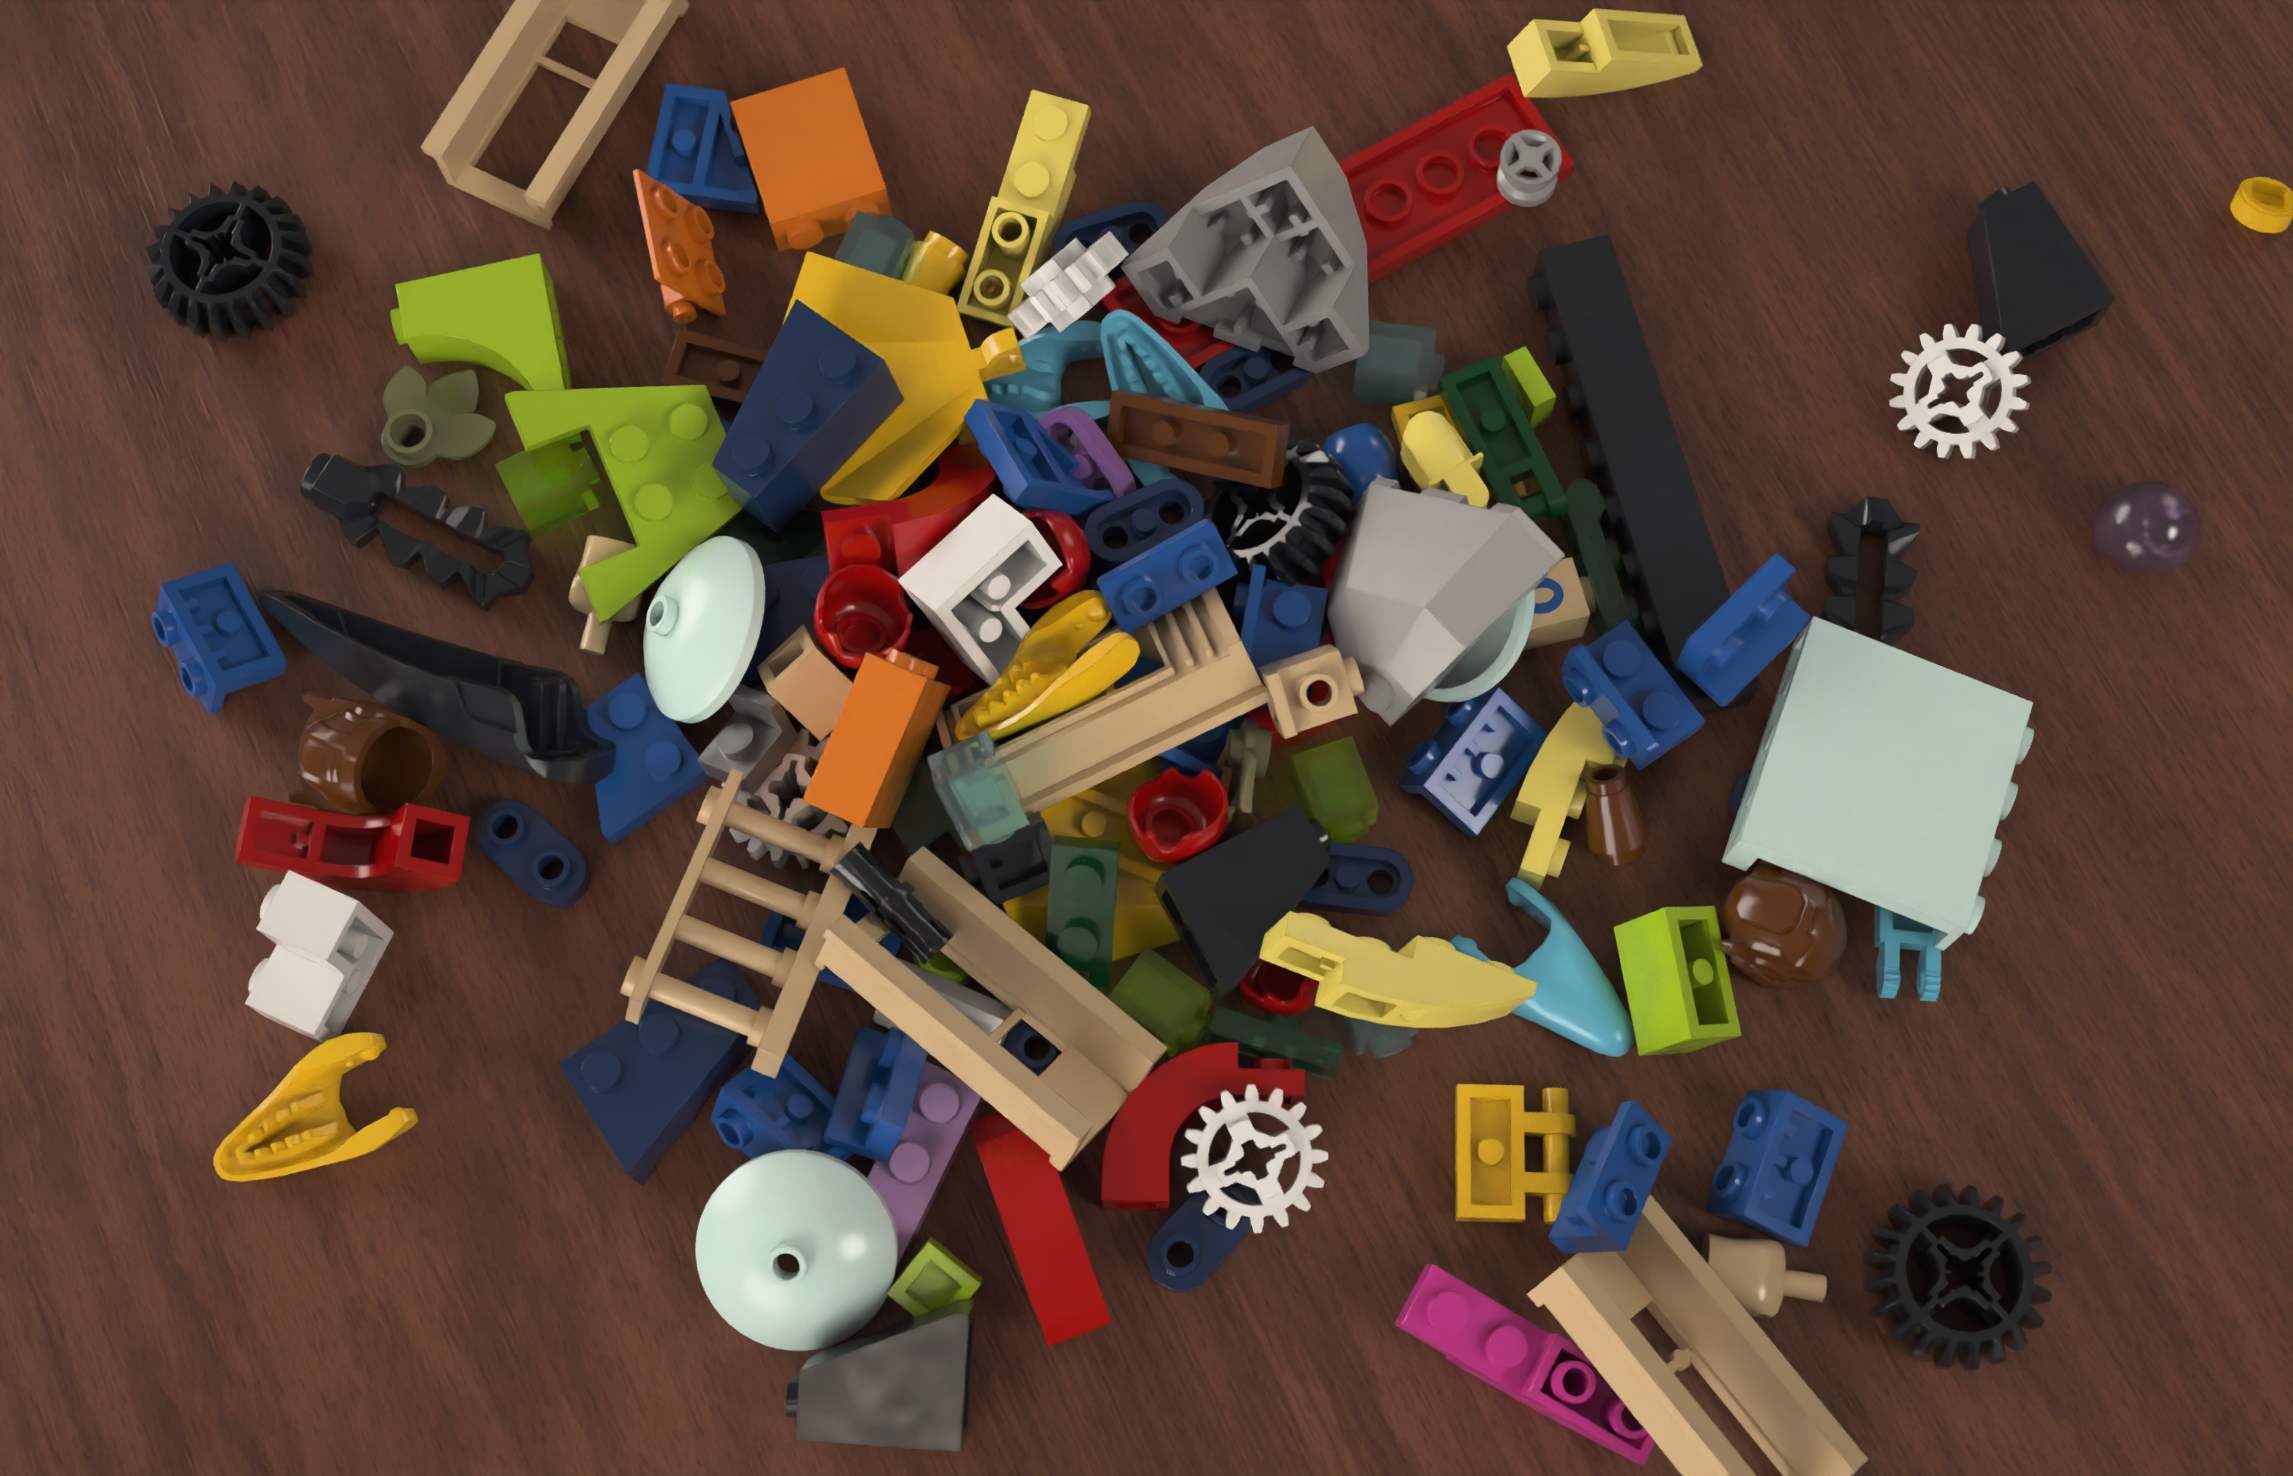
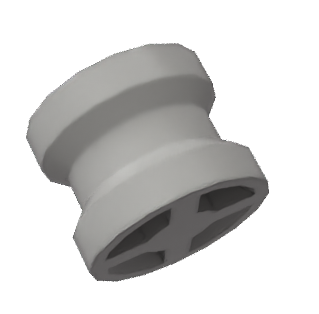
M1522 130L1513 134L1504 143L1496 177L1500 193L1510 203L1521 207H1535L1546 202L1552 196L1562 163L1561 149L1556 140L1547 133L1538 130ZM1523 171L1534 172L1537 177L1522 176L1520 173Z

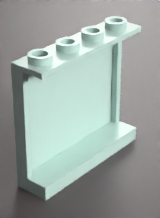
M1813 616L1808 626L1793 643L1721 862L1747 871L1757 858L1768 861L1938 929L1939 933L1935 947L1945 950L1963 933L1972 934L1983 914L1985 898L1978 896L1983 876L1987 877L1992 872L2000 855L2002 842L1994 837L1999 820H2004L2007 817L2017 796L2018 785L2010 781L2015 764L2019 765L2024 760L2033 740L2034 729L2027 727L2033 702Z

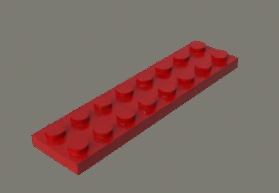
M1512 72L1338 163L1346 175L1367 243L1368 285L1517 206L1502 196L1497 187L1496 177L1504 143L1513 134L1522 130H1538L1547 133L1556 140L1561 149L1562 163L1558 172L1557 184L1573 175L1575 163L1530 98L1524 97L1520 84ZM1523 171L1520 173L1522 176L1537 177L1534 172ZM1127 276L1113 282L1116 287L1098 301L1106 315L1114 310L1122 309L1139 317L1167 341L1198 375L1208 360L1236 346L1230 342L1213 337L1214 328L1183 317L1177 324L1155 316Z

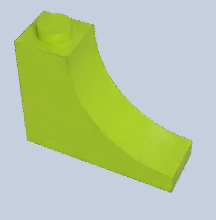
M540 253L395 284L399 308L391 309L390 311L393 330L400 345L408 344L420 364L446 361L466 362L496 370L519 383L527 391L573 389L553 280ZM581 432L558 440L556 443L558 446L581 442Z

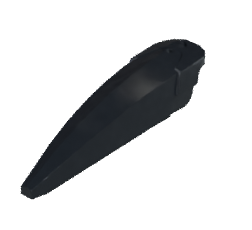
M270 590L260 593L261 606L313 654L387 706L408 715L425 727L480 751L484 757L547 779L578 785L596 784L613 773L616 765L617 745L611 740L599 737L592 731L588 723L587 710L582 707L578 684L570 675L558 670L523 664L521 661L493 656L416 633L300 593L282 590Z

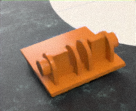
M639 169L634 170L633 175L654 279L662 283L661 290L665 312L672 315L673 321L678 324H686L696 320V311L703 308L720 318L726 317L722 292L725 290V280L720 268L715 263L711 239L714 237V228L708 214L702 207L695 206L672 191L669 186L661 184Z

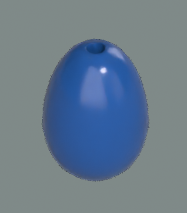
M1362 423L1338 431L1327 438L1323 449L1343 466V471L1348 475L1350 485L1356 492L1351 500L1352 506H1354L1369 484L1377 477L1397 480L1401 489L1397 455L1390 440L1381 429L1370 423Z

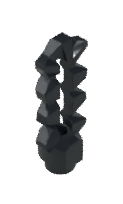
M322 453L312 461L306 470L301 483V495L312 501L314 506L321 511L337 518L346 538L352 546L361 549L380 535L388 559L393 566L408 570L422 557L424 559L425 572L436 587L444 591L462 577L479 608L486 612H489L499 598L524 595L535 578L527 555V550L532 541L529 532L511 527L488 528L489 516L486 510L478 507L465 505L450 510V499L447 493L435 485L405 489L406 474L402 468L394 464L363 467L338 454L331 456L327 453ZM384 498L395 504L403 505L411 512L437 525L447 527L453 533L477 545L481 544L487 547L493 553L503 557L502 564L492 575L483 573L469 563L459 561L439 551L431 544L419 541L391 527L383 520L378 519L384 509Z
M1866 496L1848 513L1832 511L1828 518L1827 529L1829 537L1838 555L1826 558L1823 564L1826 584L1837 595L1826 597L1819 618L1853 631L1860 536L1865 532L1877 534L1879 538H1883L1884 543L1881 564L1883 572L1879 598L1878 641L1893 646L1911 630L1915 623L1913 608L1896 601L1908 594L1917 578L1918 569L1900 562V559L1916 540L1920 532V523L1902 521L1888 499Z

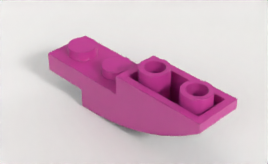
M1425 1265L1394 1325L1446 1355V1360L1537 1412L1637 1464H1645L1655 1441L1578 1345L1559 1334L1546 1332L1436 1265Z

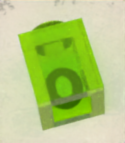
M566 438L528 452L526 450L521 451L495 464L520 517L533 538L600 507L591 485L601 481V478L585 447L573 452Z
M1352 735L1291 756L1290 777L1307 818L1315 817L1324 828L1328 838L1332 839V842L1348 843L1366 835L1370 831L1368 826L1376 823L1379 804Z
M1147 946L1108 996L1109 1000L1167 1047L1165 1053L1171 1057L1174 1056L1182 1044L1190 1049L1193 1048L1213 1020V1016L1207 1012L1211 1006V992Z

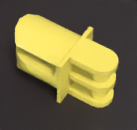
M1429 410L1417 413L1408 422L1404 431L1400 456L1403 464L1422 492L1429 487L1466 495L1469 505L1487 509L1489 491L1479 477L1484 456L1482 452L1473 456L1457 431L1447 422L1442 414Z

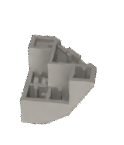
M1314 126L1264 147L1206 186L1130 255L1121 266V269L1155 316L1177 324L1183 317L1214 328L1213 337L1257 353L1261 346L1294 357V366L1316 374L1365 356L1370 348L1367 243L1346 175Z
M1377 477L1372 481L1353 507L1357 513L1346 522L1351 535L1348 538L1342 539L1326 613L1336 648L1339 649L1342 659L1353 656L1358 666L1364 686V693L1358 695L1360 700L1368 709L1378 713L1390 727L1438 686L1485 632L1533 591L1564 558L1565 554L1520 507L1497 503L1491 509L1469 505L1466 495L1429 487L1420 494L1401 490L1397 480Z

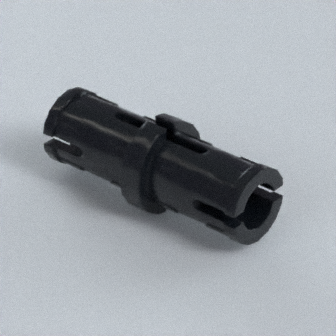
M859 841L829 872L845 887H848L861 900V903L872 912L868 918L877 927L883 923L919 959V962L925 965L945 946L954 934L923 907V904L912 894L915 888L907 880L901 883Z

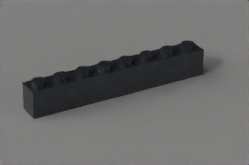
M1610 234L1541 250L1538 252L1533 275L1527 277L1530 303L1535 312L1543 311L1549 329L1545 330L1544 333L1547 355L1552 366L1561 365L1566 384L1562 386L1564 407L1571 421H1579L1584 439L1580 441L1582 463L1588 476H1597L1603 494L1598 497V509L1603 527L1607 532L1615 531L1621 550V552L1616 554L1619 577L1625 589L1633 587L1640 608L1635 610V624L1638 635L1647 646L1652 645L1655 657L1701 716L1750 704L1761 684L1758 675L1727 706L1722 707L1675 666L1687 639L1731 597Z

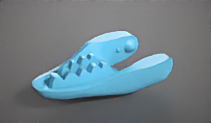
M1122 309L1114 310L1104 317L1100 327L1101 345L1112 391L1126 389L1229 410L1219 395L1175 349L1139 317ZM1127 458L1132 471L1144 486L1162 479H1178L1174 474L1170 473L1167 466Z
M1076 320L1060 333L1054 326H1049L1039 330L1028 339L1024 338L1018 341L1026 370L983 382L989 402L1025 409L1037 421L1048 412L1064 407H1077L1087 412L1099 428L1108 427L1110 400L1077 402L1064 406L1061 403V379L1069 364L1074 361L1104 357L1100 334L1101 323Z
M1516 877L1512 878L1505 885L1510 903L1514 906H1520L1534 920L1547 928L1549 933L1542 945L1524 963L1512 968L1515 974L1537 982L1534 996L1510 1013L1541 1025L1599 1054L1611 1057H1620L1626 1054L1635 1042V1033L1631 1018L1613 985L1561 911L1526 882ZM1456 935L1449 941L1456 951L1482 961H1491L1477 949L1476 942L1471 938H1463L1460 935Z

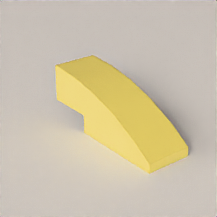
M1594 8L1581 22L1533 19L1507 46L1524 97L1533 98L1585 96L1627 90L1695 73L1703 66L1685 15Z

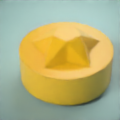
M2267 177L2248 178L2240 184L2230 204L2231 212L2239 222L2253 230L2263 233L2282 232L2289 227L2293 219V191L2275 179Z

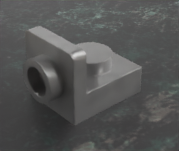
M739 683L728 699L735 713L697 760L708 776L722 782H726L732 768L743 772L744 775L740 789L754 795L798 740L799 735L785 713L787 710L768 693L766 687L759 685L753 689Z

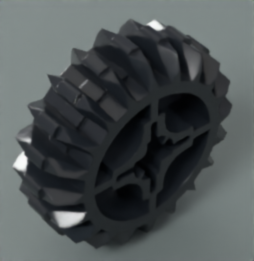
M234 181L228 192L224 194L220 187L210 183L208 197L199 199L196 195L187 192V203L189 206L182 211L168 207V216L172 220L170 225H153L154 235L159 243L145 247L148 253L147 257L152 263L145 270L148 280L154 287V297L163 309L168 310L169 316L176 324L182 327L188 326L194 334L199 335L201 338L212 332L217 339L226 343L236 329L242 338L251 340L253 326L261 324L265 329L274 331L272 317L279 312L293 317V307L289 300L291 298H307V288L301 280L314 277L313 265L308 259L314 253L313 245L305 233L306 227L299 216L293 214L286 201L280 199L279 196L271 198L267 190L262 189L259 185L248 192L244 185ZM265 234L272 237V250L268 262L260 258L263 251L260 243ZM197 262L201 265L197 273L200 281L196 289L192 290L190 289V272L193 263Z
M1291 435L1288 436L1282 486L1269 489L1222 479L1211 481L1215 491L1211 497L1203 499L1205 512L1203 519H1210L1216 526L1238 574L1220 583L1232 594L1236 592L1237 582L1250 584L1253 564L1266 566L1263 587L1266 586L1268 579L1281 581L1287 587H1293L1296 584L1304 585L1305 578L1310 574L1322 577L1320 566L1327 558L1339 557L1335 546L1339 540L1348 538L1351 535L1345 522L1353 518L1357 513L1351 504V500L1356 492L1350 485V480L1343 471V466L1320 445L1313 444L1308 439L1304 441L1297 440Z
M1941 1184L1934 1188L1932 1200L1922 1190L1913 1192L1908 1196L1910 1210L1895 1204L1886 1211L1888 1220L1893 1228L1879 1224L1871 1232V1237L1885 1250H1869L1863 1255V1263L1869 1267L1881 1270V1275H1876L1863 1281L1864 1291L1870 1293L1883 1291L1885 1301L1871 1308V1315L1877 1319L1892 1313L1897 1323L1889 1328L1886 1334L1888 1339L1895 1342L1910 1333L1914 1338L1909 1346V1356L1916 1360L1924 1357L1929 1352L1931 1346H1934L1933 1359L1935 1367L1942 1370L1951 1367L1956 1353L1964 1371H1973L1980 1367L1981 1354L1991 1365H1996L2006 1360L2004 1344L2015 1351L2025 1348L2028 1345V1340L2021 1327L2035 1330L2040 1328L2044 1322L2040 1313L2029 1304L2047 1303L2051 1300L2052 1295L2045 1287L2034 1284V1279L2050 1274L2052 1266L2044 1261L2032 1262L2029 1254L2043 1245V1239L2036 1235L2022 1240L2017 1230L2024 1226L2027 1220L2026 1215L2018 1212L2006 1220L2000 1217L2004 1208L2003 1197L1995 1195L1988 1199L1982 1208L1979 1207L1980 1195L1975 1186H1967L1962 1189L1958 1200H1956L1955 1194L1948 1184ZM1936 1224L1957 1225L1977 1233L1982 1239L1975 1245L1963 1249L1953 1245L1944 1236L1937 1239L1927 1226ZM1910 1246L1917 1252L1914 1259L1922 1268L1925 1278L1923 1289L1915 1298H1913L1906 1276V1261ZM1997 1257H1999L2006 1278V1294L2002 1307L1997 1302L2001 1296L1992 1286L1989 1277L1990 1266ZM1975 1258V1262L1965 1270L1968 1278L1961 1281L1968 1286L1964 1285L1955 1290L1951 1289L1937 1296L1948 1284L1945 1276L1952 1273V1271L1945 1268L1950 1269L1956 1265L1960 1266ZM1946 1305H1952L1962 1310L1969 1318L1976 1315L1987 1328L1977 1332L1956 1331L1940 1325L1931 1319L1930 1316Z

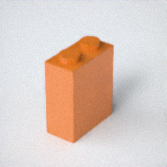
M845 67L730 102L779 252L791 248L796 250L808 249L819 244L823 238L849 230L853 232L866 231L878 225L881 220L893 217L887 189Z
M891 647L886 658L866 652L802 801L862 828L890 829L951 686L934 679L939 667Z

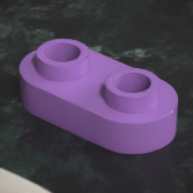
M1064 407L1048 412L1039 419L1038 423L1046 429L1049 436L1057 443L1063 445L1080 462L1072 474L1086 488L1097 491L1104 490V481L1107 479L1117 499L1136 491V483L1131 471L1087 412L1077 407ZM1069 429H1072L1077 436L1078 442L1076 447L1069 440Z

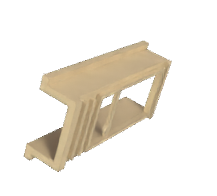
M515 0L421 145L422 151L434 157L448 184L544 229L550 230L553 225L552 217L678 16L683 17L689 7L688 0ZM567 22L618 44L596 80L545 57ZM538 66H542L590 88V91L532 183L525 191L475 168V165Z
M1216 587L1205 591L1129 634L1138 642L1140 652L1163 662L1164 667L1117 690L1113 683L1083 706L1023 729V735L978 757L975 756L972 745L957 739L955 727L964 714L982 698L991 686L950 705L951 709L945 712L941 709L936 725L950 772L956 786L977 820L982 834L1035 812L1047 809L1270 701ZM1116 625L1097 634L1077 654L1075 662L1103 639L1114 633L1121 632Z
M922 846L907 859L898 880L901 883L907 880L915 888L912 894L923 904V907L954 934L940 951L1013 1012L990 1035L986 1034L878 943L891 931L883 923L877 927L868 918L872 914L871 911L856 924L844 914L831 924L823 935L826 941L814 965L820 970L827 966L1051 1155L1048 1162L1062 1172L1119 1112L1127 1097L1145 1079L1167 1047L938 857ZM1021 1019L1062 1052L1039 1077L997 1043Z
M1651 1194L1646 1200L1626 1251L1577 1253L1527 1294L1538 1308L1542 1304L1546 1305L1682 1476H1756L1675 1376L1674 1372L1676 1370H1685L1690 1366V1362L1783 1476H1851L1868 1460L1861 1449ZM1644 1307L1649 1310L1679 1347V1349L1670 1354V1362L1668 1364L1662 1360L1630 1320Z

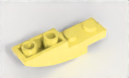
M1031 90L998 197L992 196L957 304V310L960 315L1005 328L1013 327L1014 330L1016 329L1007 316L1030 297L1020 284L1047 260L1076 178L1074 166L1091 116L1089 105Z
M1575 701L1565 711L1541 746L1528 770L1510 816L1514 820L1534 826L1516 878L1526 882L1538 893L1546 874L1558 878L1571 843V841L1559 838L1565 818L1569 816L1578 820L1586 800L1587 782L1579 778L1586 780V774L1591 769L1600 765L1616 764L1624 768L1627 758L1623 760L1611 750L1602 734V727L1604 725L1590 706L1582 708Z
M1289 911L1264 934L1259 955L1260 959L1319 981L1314 1006L1348 1017L1385 1025L1412 1028H1448L1478 1024L1506 1016L1534 996L1537 982L1515 974V971L1510 966L1497 961H1482L1456 951L1450 942L1440 938H1423L1417 935L1396 953L1391 951L1388 944L1379 939L1356 937L1330 927L1329 922L1324 918L1310 913Z

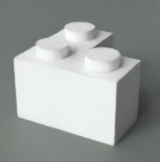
M992 494L907 571L898 582L961 662L992 687L1006 670L1024 636L1030 630L1015 608L1063 564L1030 520L995 494Z
M288 870L282 883L270 889L261 905V921L256 929L277 945L270 958L263 959L255 968L248 985L250 995L245 1004L270 1020L324 1043L327 1040L339 1037L395 932L358 900Z

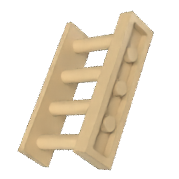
M732 768L723 789L711 785L697 817V822L706 825L705 830L647 960L638 956L634 957L620 993L630 997L625 1020L637 1025L649 998H652L748 1036L746 1043L758 1048L751 1070L776 1079L820 972V969L814 964L826 941L823 935L826 929L844 914L852 891L845 887L829 871L859 841L869 851L878 828H862L851 823L846 838L833 834L830 840L740 804L736 800L744 773ZM727 826L821 864L819 871L830 875L823 893L819 894L810 890L806 896L711 858L724 827ZM700 882L797 920L795 927L806 931L799 951L797 952L786 947L784 953L686 915ZM675 939L772 977L771 985L782 988L774 1010L761 1006L760 1010L756 1011L661 973Z

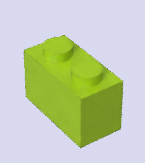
M1715 906L1664 907L1614 927L1639 1056L1689 1053L1742 1036L1725 953L1720 948L1722 939Z

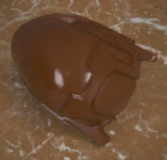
M314 691L303 695V702L312 706L314 711L305 723L306 727L301 735L297 760L300 767L298 776L303 790H297L289 794L290 802L313 805L317 807V810L340 814L384 815L395 812L406 803L421 805L443 782L448 770L447 752L437 736L413 718L392 707L370 701L333 697Z
M1760 859V864L1752 874L1740 877L1735 881L1733 888L1725 899L1721 911V920L1718 923L1722 937L1720 948L1732 957L1731 963L1766 989L1794 990L1814 985L1830 977L1843 960L1848 941L1846 916L1840 901L1834 893L1808 877Z

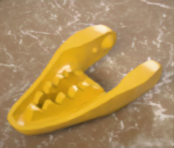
M1084 590L1073 594L1054 605L1031 627L1024 636L1006 670L957 723L955 727L957 739L973 746L988 744L1079 708L1111 686L1135 665L1140 653L1138 642L1134 637L1124 632L1114 633L1103 639L1075 662L1076 656L1081 649L1111 619L1112 613L1101 592Z
M369 1032L345 1034L325 1041L308 1053L290 1070L274 1091L223 1140L213 1157L217 1174L222 1179L240 1182L293 1174L365 1155L377 1150L395 1137L411 1129L419 1121L414 1108L396 1107L387 1116L357 1132L348 1122L345 1110L340 1102V1085L343 1074L368 1060L376 1059L387 1047L383 1035Z

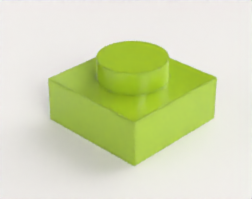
M1524 346L1504 356L1501 367L1532 429H1535L1550 421L1556 395L1530 352Z
M930 1237L893 1282L886 1294L915 1317L961 1299H970L981 1285L983 1278L933 1237Z

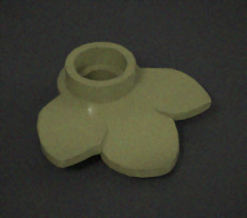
M405 365L392 377L383 393L382 401L389 419L383 429L382 445L388 457L395 464L404 468H420L430 464L437 457L462 460L473 456L490 443L498 429L494 421L476 414L480 402V387L478 377L471 369L446 375L427 384L415 369ZM415 434L424 435V439L419 444L413 447H406V442L411 436Z
M1244 718L1240 730L1230 729L1228 732L1224 753V767L1233 769L1228 788L1227 825L1220 839L1221 843L1230 839V825L1236 808L1243 813H1252L1254 778L1263 779L1267 771L1271 750V728L1257 726L1256 719Z

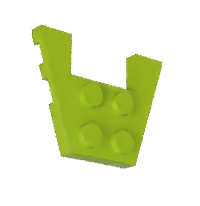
M706 385L513 391L505 394V403L526 452L585 430L590 432L638 547L578 569L577 574L599 626L613 619L631 601L659 581L688 552L706 542L745 510L734 501L711 466L726 437V433Z

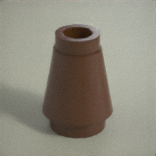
M1616 764L1597 766L1586 774L1585 843L1587 848L1594 852L1596 860L1602 864H1628L1643 856L1646 851L1645 843L1650 837V831L1626 778L1624 768Z

